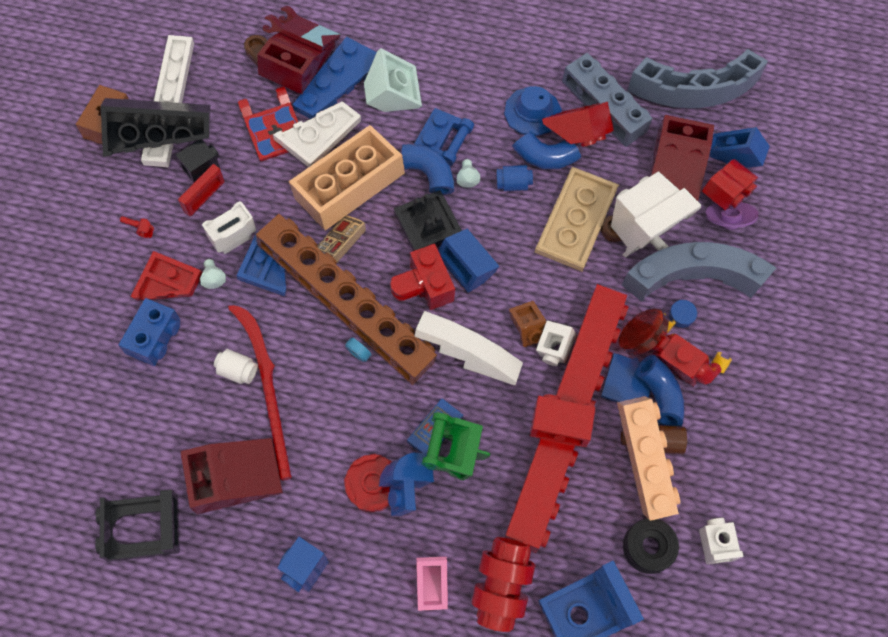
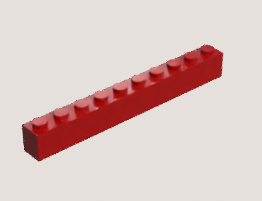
M599 284L596 285L556 396L560 397V400L568 402L581 400L587 402L588 406H595L596 401L592 400L594 391L599 392L604 380V376L600 375L602 367L607 368L613 354L608 351L610 344H616L621 329L617 328L618 321H624L629 308L628 305H625L626 294ZM540 438L505 538L529 544L530 550L533 553H536L540 546L546 547L551 531L546 530L549 519L555 520L560 504L556 503L558 493L564 494L569 481V477L565 476L568 466L573 468L578 455V451L574 450L575 445Z

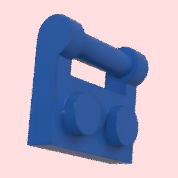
M434 108L414 144L428 146L443 156L449 166H453L457 159L456 154L467 134L472 132L475 125L467 118L461 119ZM453 128L457 129L458 132L448 150L442 151L441 149Z

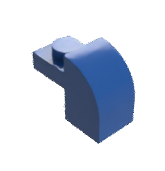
M409 453L389 463L383 469L379 486L390 487L388 503L391 506V516H403L415 511L414 488H421L434 482L433 470H429L421 464L423 457H426L427 453Z

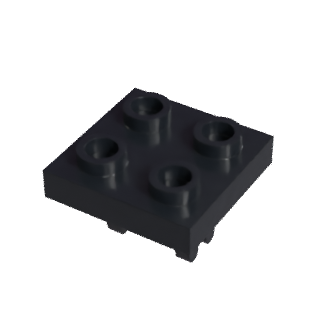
M441 190L425 194L421 198H416L411 202L394 208V215L413 251L432 244L439 246L445 238L462 231Z

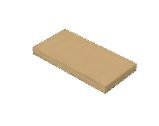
M572 167L534 253L583 272L619 184Z

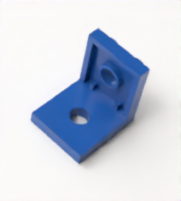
M614 561L601 566L591 575L538 601L555 637H608L644 620ZM574 607H580L586 612L587 618L584 624H576L571 619V610Z

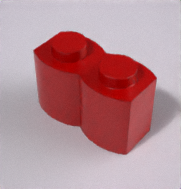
M733 159L710 178L702 192L726 211L731 206L736 208L745 197L748 198L757 188V185L754 183L758 177L736 159Z

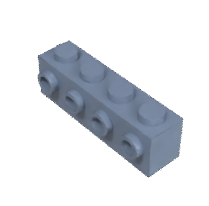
M586 53L565 67L562 82L585 106L608 101L614 129L611 133L625 147L647 133L653 119L649 112L642 108L633 99V96L625 91L617 83L616 79L601 67V64L596 59H593Z

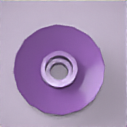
M743 202L736 208L731 206L726 211L717 203H714L706 209L705 216L716 225L723 226L728 230H735L738 227H745L756 222L759 212L755 207Z

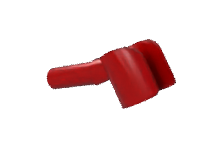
M121 216L120 222L138 228L136 232L138 236L143 238L152 237L154 226L147 219L143 218L138 221Z

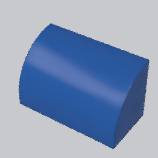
M468 229L445 238L438 250L445 266L467 292L478 288L499 268L496 261Z

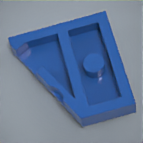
M255 234L236 275L237 280L285 297L287 294L285 269L258 246Z

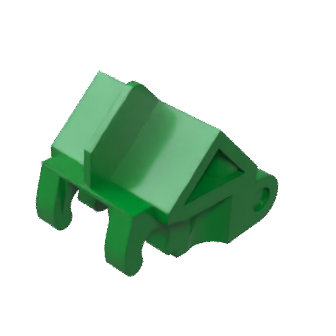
M433 413V430L427 455L423 457L421 464L429 470L444 471L449 473L450 476L464 481L473 475L476 460L483 461L490 457L489 452L478 449L483 426L459 418H453L444 413ZM443 437L452 442L450 453L447 457L438 456Z

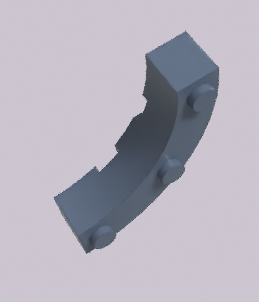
M747 49L742 55L719 70L711 68L682 73L674 71L673 67L663 65L646 57L633 71L627 91L650 102L670 107H711L731 101L751 89L760 80L768 60Z
M712 242L683 243L659 250L644 258L627 273L621 286L642 302L648 295L665 286L668 282L677 279L713 278L723 281V284L731 286L752 298L775 271L776 267L755 254L737 247Z

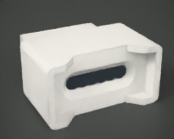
M240 201L234 204L231 210L214 220H207L202 224L212 245L217 252H223L224 255L251 239V234L256 231L252 215Z

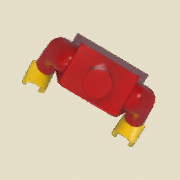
M663 313L654 324L655 329L649 339V346L654 350L653 355L661 359L674 375L694 387L698 381L702 384H709L720 373L726 371L732 361L731 358L725 359L721 356L722 352H717L709 364V356L675 333L667 335L676 324L674 320L672 322L665 317L666 314Z

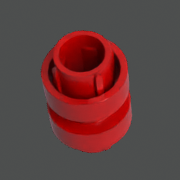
M496 537L493 541L492 550L483 551L479 571L486 575L485 583L475 584L471 604L478 608L476 622L479 625L495 631L510 632L514 629L516 618H523L525 616L528 596L521 592L522 585L532 584L536 564L529 560L531 553L529 544L515 539Z

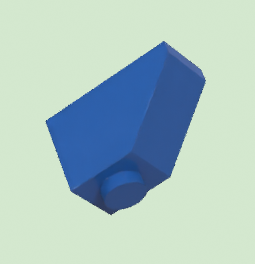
M757 127L713 134L709 157L727 164L731 160L736 159L746 168L763 166L770 146Z

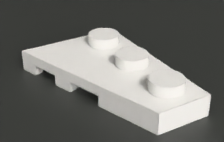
M342 101L317 113L316 117L304 123L300 121L294 124L293 128L283 133L279 131L273 134V138L302 163L310 167L322 159L361 122V115Z

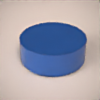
M687 300L676 301L669 310L670 321L674 320L676 322L675 326L680 328L689 327L697 318L695 305Z

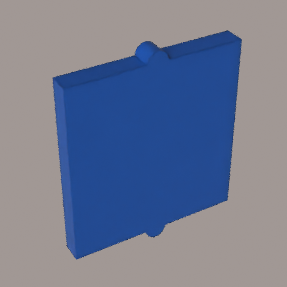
M616 353L613 354L600 397L614 402L643 396L649 397L650 387L636 374L637 368L641 363L638 361V358L631 359Z

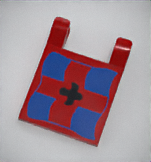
M285 87L276 89L280 106L256 114H252L247 99L238 101L240 112L260 162L289 152L273 138V134L279 131L283 133L298 123Z

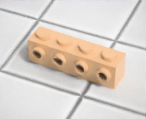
M646 396L617 402L642 513L650 521L679 514L677 505L680 504V497L677 488L672 487L670 476H674V471L670 459L665 457L664 448H667V440L664 432L659 431L657 420L661 419L657 403H653L652 399Z

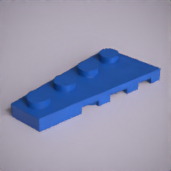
M346 36L312 79L303 94H300L293 103V110L312 119L316 117L317 113L334 106L337 103V99L345 93L348 95L361 80L365 81L377 52Z

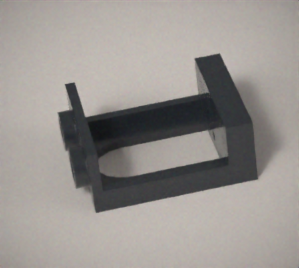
M173 490L160 491L158 496L109 501L105 497L100 498V507L96 508V522L100 525V536L96 537L95 548L97 554H100L101 559L112 562L180 553L178 495ZM160 512L161 540L132 544H120L115 540L113 528L122 517Z

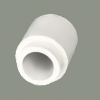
M226 349L223 353L220 352L214 361L217 375L239 384H250L258 368V364L254 363L252 358Z

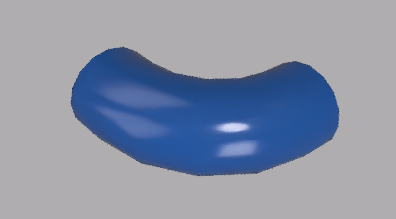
M532 131L512 145L516 153L528 164L540 169H561L581 159L580 151L575 144H570L564 139L555 145H547L542 143Z
M402 145L404 169L422 171L428 178L430 193L441 190L443 195L454 192V179L451 167L440 153L424 145Z
M649 355L641 361L636 374L650 387L661 416L657 423L658 425L682 426L684 421V399L680 385L673 372L656 355Z

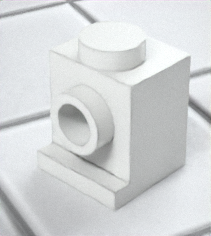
M547 321L536 351L543 357L542 361L552 366H558L559 362L566 364L572 345L577 339V334L573 327ZM556 345H560L558 351L553 350Z
M724 518L708 520V525L699 529L706 565L732 562L743 557V552L739 548L734 522L725 523ZM719 534H723L725 544L720 542Z

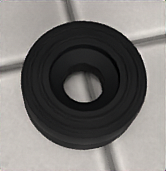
M646 518L636 522L626 532L623 540V551L627 561L633 568L642 573L656 574L669 568L675 562L679 552V541L676 533L667 523L659 519L650 521ZM646 538H652L657 542L658 551L656 554H649L644 550L643 541Z

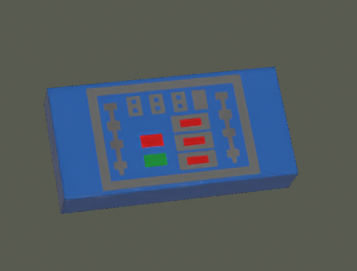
M443 398L407 439V443L419 453H427L434 425L432 420L433 413L439 412L453 418L463 419L464 415Z

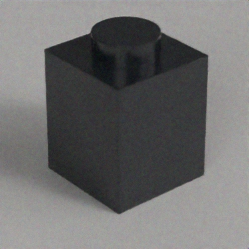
M202 139L197 140L176 154L182 170L193 183L213 164L220 168L217 160L220 156L212 144L207 146Z

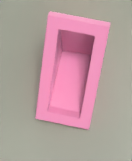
M447 557L416 558L418 611L448 609Z

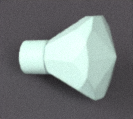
M466 159L462 162V169L457 174V183L466 188L474 187L480 182V174L472 167V161Z
M212 259L205 260V270L200 277L201 285L208 289L220 287L226 282L225 273L215 266Z

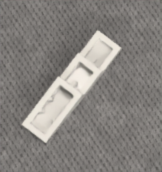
M424 311L416 328L415 337L441 345L439 353L465 361L464 369L516 385L523 362L478 333L453 321Z

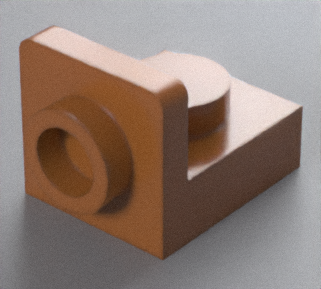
M530 301L510 308L509 315L520 333L523 347L539 343L546 319L535 302Z

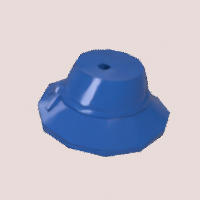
M529 86L516 90L507 99L504 116L509 127L520 134L526 135L532 131L535 136H539L552 131L543 124L542 119L562 112V108L556 97L542 87Z

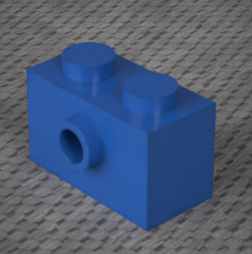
M298 537L292 547L282 556L277 569L283 574L280 579L298 593L302 588L309 592L329 561L322 551L301 537Z

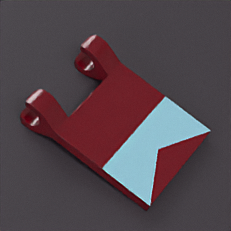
M290 6L281 7V10L287 13V18L280 16L278 19L272 14L267 15L265 19L271 22L272 27L264 25L262 28L267 33L279 32L321 51L340 39L341 35L298 16Z

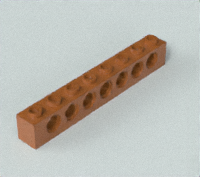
M280 214L274 217L256 234L258 246L411 385H414L435 363L437 354L434 347L425 340L422 342L419 338L415 337V331L409 324L405 322L402 324L395 318L396 315L389 306H382L375 300L376 297L367 287L362 288L356 283V278L348 270L343 271L338 267L334 257L327 252L324 254L317 248L318 245L309 235L304 236L299 232V228L290 218L285 219ZM286 242L295 243V246L291 248L284 247L283 245ZM305 259H312L315 261L311 265H305L302 263ZM325 276L334 278L330 283H325L321 279ZM345 293L352 294L354 298L346 301L343 300L340 296ZM370 311L374 316L363 318L360 313ZM388 328L392 330L394 334L386 337L383 336L379 331L381 329ZM403 346H409L414 352L410 355H405L399 349Z

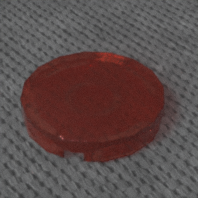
M656 308L647 309L636 315L626 324L619 335L618 343L626 354L641 355L651 350L660 342L661 338L659 336L662 331L667 332L669 320L661 310Z

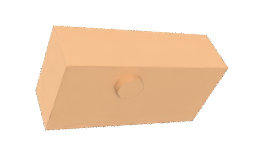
M369 125L291 179L289 184L295 200L326 231L405 174L403 158L400 152Z

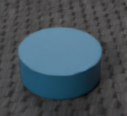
M353 337L345 344V348L361 362H366L372 355L363 344Z

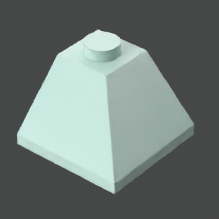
M380 48L364 82L366 103L383 112L420 108L422 103L416 66Z

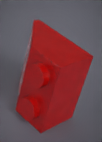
M608 101L563 111L542 119L545 126L570 144L581 142V147L606 139V134L614 131Z

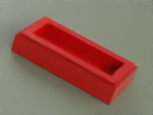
M215 164L178 199L183 212L188 216H192L225 183L220 168Z

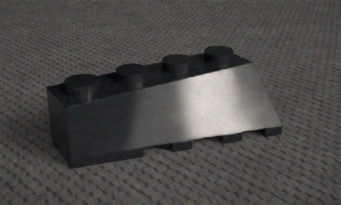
M105 98L101 104L103 157L111 156L114 153H128L142 148L162 147L165 144H178L209 138L211 105Z

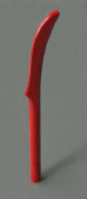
M228 306L229 311L243 325L252 342L262 380L280 480H289L292 477L273 384L275 365L269 358L256 319L248 310L242 307Z

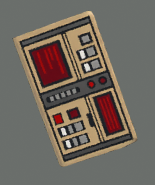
M346 215L321 241L317 248L324 254L327 252L332 255L338 263L366 231L365 223Z

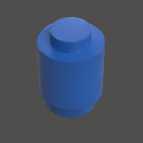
M527 165L503 166V169H497V189H504V192L528 190V185H533L532 170H527Z

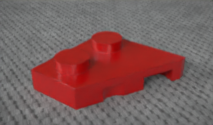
M153 251L130 297L137 301L144 300L145 298L154 300L192 297L203 272Z

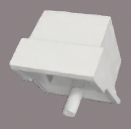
M659 171L650 177L642 178L633 188L621 191L616 197L611 227L627 246L626 252L622 255L626 258L638 249L645 247L649 242L658 251L669 247L659 236L673 228L681 220H687L701 208V204L685 188L682 190L676 188Z

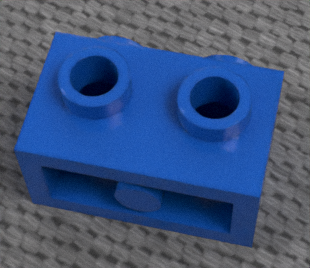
M145 298L118 346L126 355L155 366L158 360L165 356L167 344L171 336L177 334L180 328V318L174 309Z

